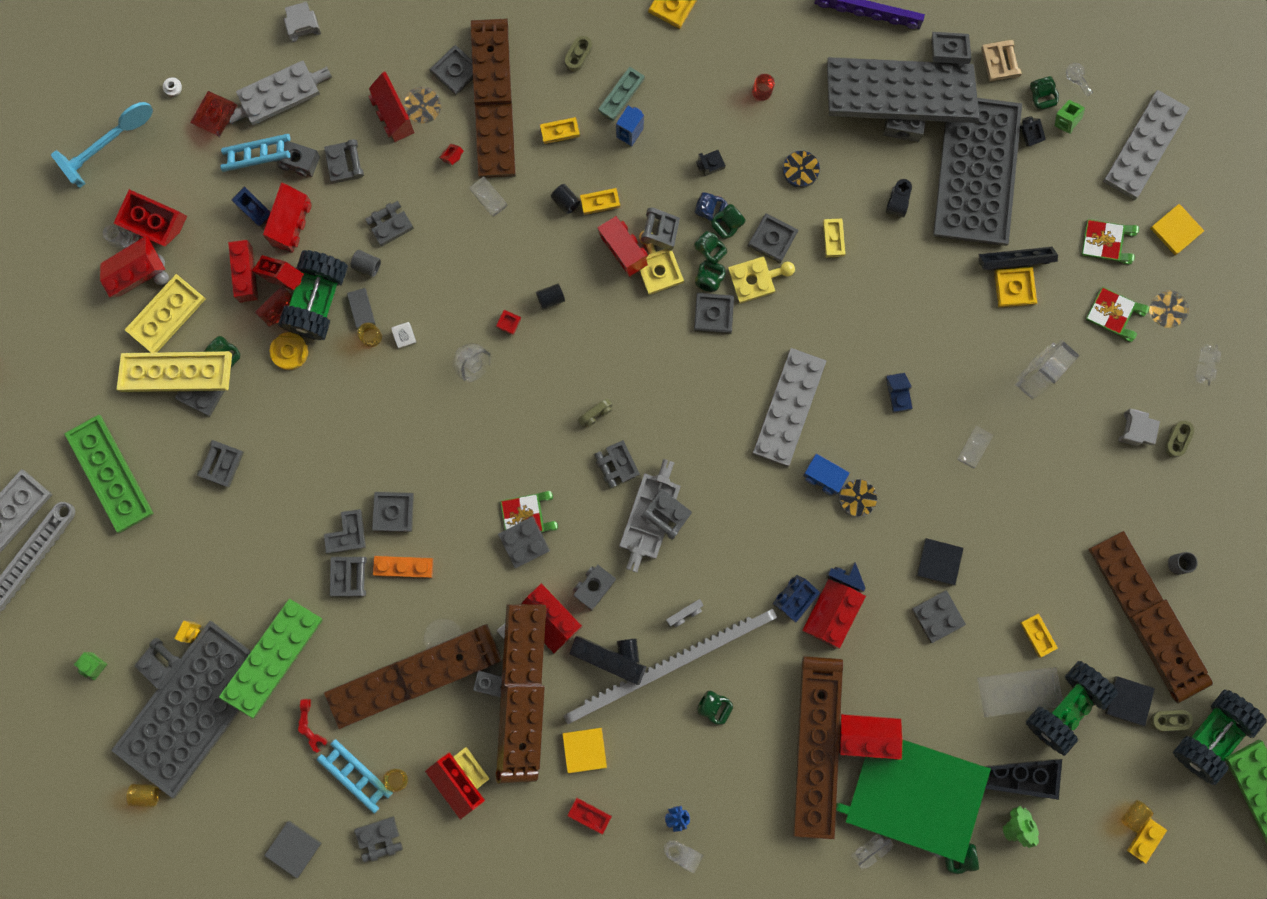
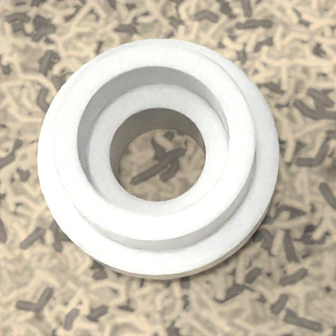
M168 78L163 83V90L169 96H177L182 90V84L176 78Z

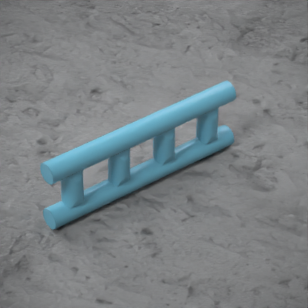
M289 134L224 147L221 149L223 155H227V164H222L221 170L226 172L290 158V152L284 151V142L290 141L291 137ZM277 144L276 153L268 155V146ZM260 148V157L251 158V149ZM244 151L243 160L235 162V153Z
M335 739L330 744L334 750L326 758L321 754L316 760L375 814L379 810V807L376 805L377 801L383 795L388 799L393 792ZM339 755L349 762L341 771L332 764ZM354 768L363 775L355 785L347 778ZM368 782L378 789L370 798L361 791Z

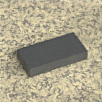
M366 288L347 293L356 328L362 329L376 325Z

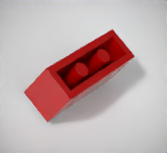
M617 216L597 227L600 238L629 277L648 266L647 252L643 247L640 248L637 245L636 237L634 234H629V229L624 221L620 222Z
M248 240L228 242L233 295L239 303L258 300L256 273L252 271L255 267L253 246Z
M264 255L260 257L252 270L269 283L291 290L300 285L301 278L304 275L286 261Z
M450 752L425 771L460 820L485 801Z

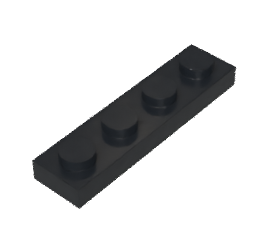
M1051 246L979 254L978 261L983 270H994L996 268H1013L1014 266L1050 264L1051 262H1058V254Z
M581 636L575 637L569 653L636 685H640L647 667Z

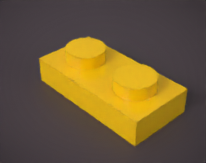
M576 117L540 124L544 144L580 137Z
M617 188L580 195L584 215L620 208Z
M1039 613L1020 622L1039 658L1058 649Z
M183 620L174 639L180 642L193 643L201 633L200 628L202 625Z
M1147 818L1127 852L1146 864L1167 830L1151 818Z

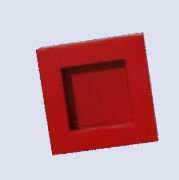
M450 144L439 158L443 162L453 165L460 160L464 150L458 145Z
M503 310L496 328L514 336L521 317Z

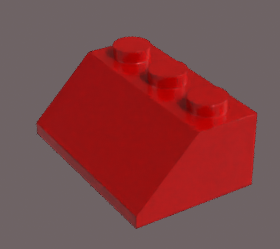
M386 71L382 72L369 87L371 95L368 97L372 106L376 105L379 110L376 113L380 122L384 121L386 124L384 130L388 138L392 136L394 142H397L415 132Z
M282 182L263 236L272 247L293 252L294 248H297L299 245V234L305 227V217L310 212L312 203L306 194Z
M129 189L114 224L142 237L148 236L149 240L166 246L180 233L187 215Z
M145 236L100 263V281L109 298L120 297L166 269L148 236Z
M828 579L802 631L835 649H840L866 596L848 586Z
M542 583L521 603L546 605L544 644L554 654L582 628V625Z
M841 714L839 755L902 760L903 739L901 719Z

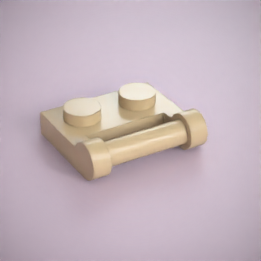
M1013 40L982 45L981 50L989 82L1007 78L1014 79L1022 75L1013 48L1015 45ZM1003 49L1007 52L1011 70L1007 69Z

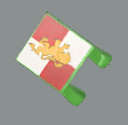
M1088 219L1082 255L1119 261L1128 265L1132 264L1135 255L1121 253L1124 234L1136 236L1139 232V226Z
M1102 287L1086 320L1121 336L1128 342H1132L1136 338L1137 333L1125 329L1132 312L1135 311L1138 315L1145 316L1150 308L1147 305L1134 302Z
M545 491L538 494L501 500L505 530L534 516L541 532L557 530V522L543 523L540 501L553 499L552 492Z

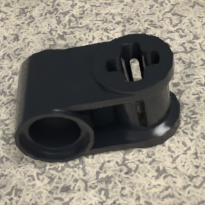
M900 179L893 187L886 213L905 217L912 190V184L909 180Z

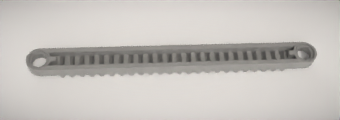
M67 502L57 503L0 575V612L6 608V604L11 602L10 599L21 589L20 586L25 584V580L30 577V573L35 571V567L45 558V554L55 545V541L59 540V536L65 532V528L75 516V508L72 504ZM62 507H67L69 510L66 517H61L59 514Z
M771 609L753 619L747 617L745 622L739 621L738 626L733 624L731 629L725 628L724 633L719 631L718 637L713 634L711 635V640L704 639V644L698 642L697 648L692 645L690 646V651L687 649L683 650V655L678 652L676 653V658L669 657V662L662 660V665L656 663L655 669L649 667L648 673L644 672L640 685L629 681L625 684L621 681L620 687L613 685L612 691L607 688L606 694L600 692L599 698L592 696L591 702L586 699L585 705L563 715L568 725L777 618L774 610Z

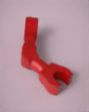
M301 699V718L298 731L310 740L308 743L312 750L318 753L321 750L317 747V742L320 741L323 745H326L328 741L319 734H314L308 727V712L311 707V699Z

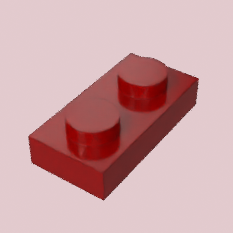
M576 798L567 815L602 835L612 815L579 798Z

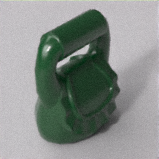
M1051 76L1030 83V90L1033 93V104L1037 109L1043 110L1057 106L1059 93ZM1052 94L1055 99L1038 103V98Z
M729 204L723 211L718 212L713 217L711 227L722 239L732 237L738 228L744 225L746 219L733 204ZM721 218L730 228V232L727 233L716 220Z
M706 231L694 243L695 249L712 263L717 264L727 254V248L718 240L715 233ZM717 246L721 249L712 258L710 256L711 252Z
M704 260L699 265L698 274L695 277L696 286L708 292L717 291L720 282L726 275L724 265ZM704 266L719 271L721 274L718 275L717 273L704 270Z
M217 336L204 350V352L234 351L231 368L240 359L238 348L222 336Z
M710 690L705 692L697 707L699 715L706 717L716 725L725 724L733 710V704L727 697L718 695ZM722 702L727 703L719 720H717L715 716L720 706H722Z
M969 843L964 863H958V869H954L952 859L944 857L946 870L950 873L963 874L967 871L974 872L979 870L975 844Z

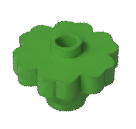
M1021 806L1013 808L1010 811L1012 818L1003 826V833L1008 841L1013 840L1014 842L1019 841L1023 847L1032 848L1037 846L1039 843L1037 837L1039 831L1035 821L1032 819L1031 813Z

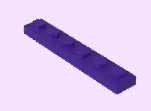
M815 0L814 4L822 8L829 7L839 12H850L856 16L871 17L877 21L884 20L893 25H905L910 29H920L925 14L867 0Z

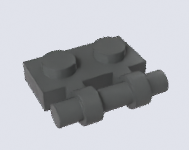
M398 201L392 204L388 203L382 210L374 211L371 213V216L365 218L368 225L374 222L378 225L371 230L381 247L414 229L404 211L399 214L395 212V210L401 208ZM388 214L392 216V218L382 223L381 218Z
M624 440L607 447L606 450L609 455L603 457L601 451L594 454L597 460L596 464L601 468L604 475L603 479L605 483H608L610 489L617 486L614 480L617 477H620L622 483L640 475ZM611 461L616 469L612 473L607 465Z
M394 816L354 829L359 848L368 847L369 853L362 855L363 862H374L380 857L392 856L396 852L403 850L401 842L394 844L392 838L400 836ZM385 841L386 847L376 850L375 844Z

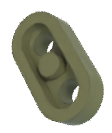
M579 36L573 42L565 56V65L569 70L578 71L582 68L592 51L590 38Z
M607 398L583 414L577 421L582 427L587 426L588 428L596 422L597 417L610 413L613 404Z
M1180 421L1174 425L1165 445V450L1169 456L1179 457L1185 454L1194 435V426L1189 421ZM1180 428L1184 430V434L1180 433ZM1173 445L1177 447V451L1172 449Z
M1185 710L1157 711L1151 717V724L1159 731L1187 730L1192 726L1193 718ZM1160 717L1163 719V723L1161 725L1158 722V719ZM1178 717L1183 719L1181 724L1178 722Z

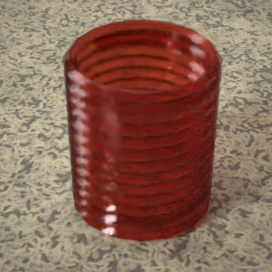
M760 74L756 78L752 94L757 100L765 101L771 97L775 86L774 78L769 74ZM766 84L770 90L762 91L757 85Z

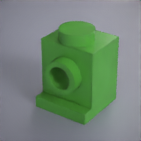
M1068 100L1056 114L1054 126L1071 134L1073 128L1083 118L1085 107Z
M84 652L74 665L78 668V672L86 678L89 676L96 680L108 664L93 652Z

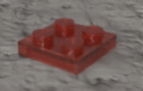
M207 91L190 123L220 138L237 104Z
M281 286L255 313L270 327L280 320L284 306L290 305L292 295L284 286Z

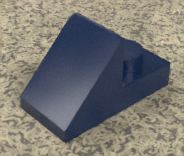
M245 186L231 199L238 209L244 212L257 226H260L270 216L271 212Z
M906 374L887 375L886 381L892 412L912 410L909 392L912 386Z
M856 562L852 564L848 575L845 574V570L838 567L828 570L826 577L856 591H865L866 587Z

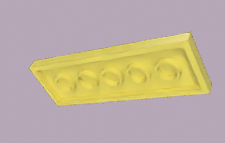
M229 351L121 353L117 390L120 392L228 391L232 353Z

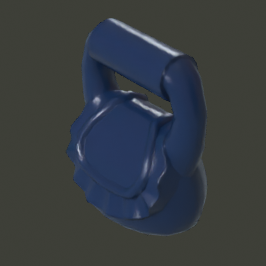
M702 192L695 207V214L712 221V214L717 202H721L719 212L723 211L728 203L722 197ZM719 218V219L716 220V221H717L718 223H720V222H722V219Z

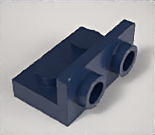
M796 575L789 580L787 587L777 595L773 605L796 623L820 592L805 578Z

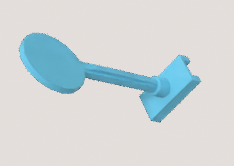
M146 102L134 104L121 114L117 127L110 130L77 157H73L69 161L65 155L57 150L51 156L72 184L76 183L81 188L86 183L76 170L115 139L122 131L133 130L145 124L151 117L153 109Z

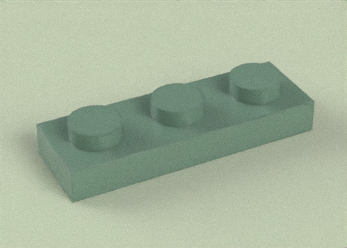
M629 67L599 107L598 112L614 122L645 80V76Z

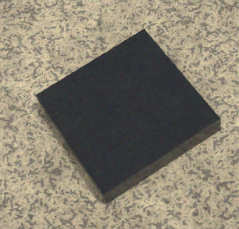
M925 538L917 576L955 586L964 548Z
M1115 676L1113 685L1117 689L1118 695L1106 708L1105 714L1145 726L1155 688Z

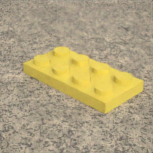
M175 274L128 325L125 331L151 353H157L206 299L180 276Z

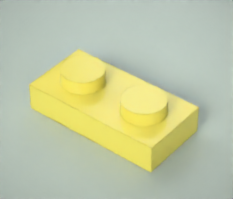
M842 218L824 219L823 231L826 258L844 257L845 243Z
M467 747L454 756V759L476 789L490 779Z

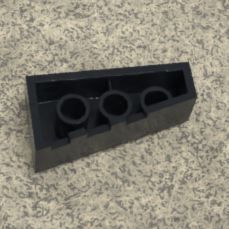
M1062 759L985 766L991 768L985 789L1059 800Z

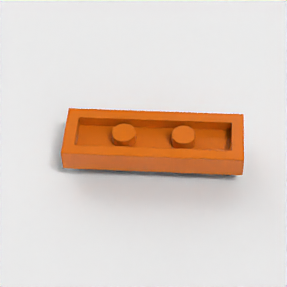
M374 556L373 576L432 578L433 558Z

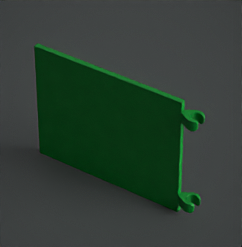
M902 740V760L865 757L851 806L837 803L836 811L848 814L846 823L964 863L991 768Z

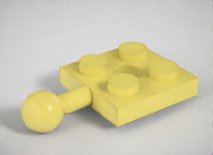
M643 230L639 235V240L647 247L649 253L646 258L648 266L639 270L648 295L684 283L673 251L663 249L656 252L652 243H643L641 241V235L644 233ZM657 267H662L665 273L657 275L654 270Z
M763 256L728 267L739 304L775 293L771 278L779 275L786 277L793 275L795 272L794 264L784 262L780 268L769 271ZM749 276H755L757 282L750 285L746 279Z

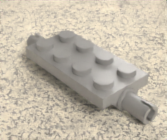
M302 60L237 90L236 93L242 103L241 107L226 114L231 124L247 117L252 125H255L320 95L316 87L318 86L317 84L332 78L327 66L314 73H309Z
M666 459L662 460L658 475L651 476L644 473L619 546L630 550L631 555L626 569L631 571L634 563L632 571L638 573L642 556L657 558L665 534L648 519H643L641 515L660 489H663L674 499H677L681 487L670 482L669 477L675 463L670 461L668 468H666L668 463ZM654 509L652 513L668 525L669 520Z

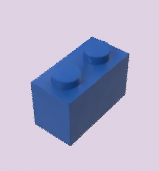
M628 105L616 123V138L631 147L644 129V114L640 109L632 108Z
M815 454L803 477L811 485L815 486L817 484L823 487L822 490L825 493L837 495L850 472Z

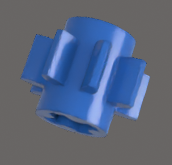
M682 806L668 809L669 813L665 816L666 825L669 828H673V832L687 829L686 825L690 822L689 813L686 810H682Z

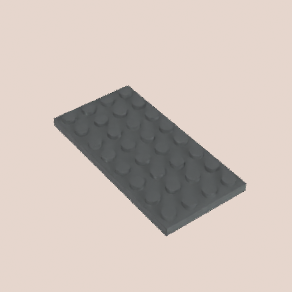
M827 58L829 116L978 123L979 121L974 64Z
M977 98L980 116L978 123L945 122L933 236L1007 246L1010 236L1022 103Z
M209 621L182 656V664L162 690L157 689L111 751L171 798H176L239 714V710L222 701L219 696L249 656L251 650L213 621Z

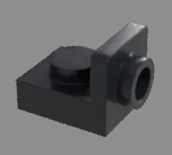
M1033 116L1022 119L1020 129H1022L1026 146L1030 147L1046 140L1041 119L1033 118Z
M719 150L705 155L703 153L698 154L696 164L699 171H703L704 176L725 169L726 165Z

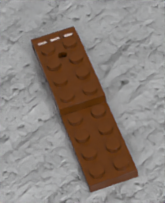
M508 18L471 20L479 178L516 176Z
M1122 531L1089 548L1088 550L1169 690L1172 699L1179 704L1212 686L1213 682L1207 674L1206 667L1167 599L1163 600L1126 533Z
M506 604L497 769L495 773L498 784L536 782L538 780L545 686L542 685L546 605Z
M485 624L324 692L337 726L341 729L502 661V658L488 624ZM462 654L463 660H458L456 655Z
M803 656L793 834L795 837L835 839L843 659ZM820 691L823 693L822 699H819L817 697V694Z

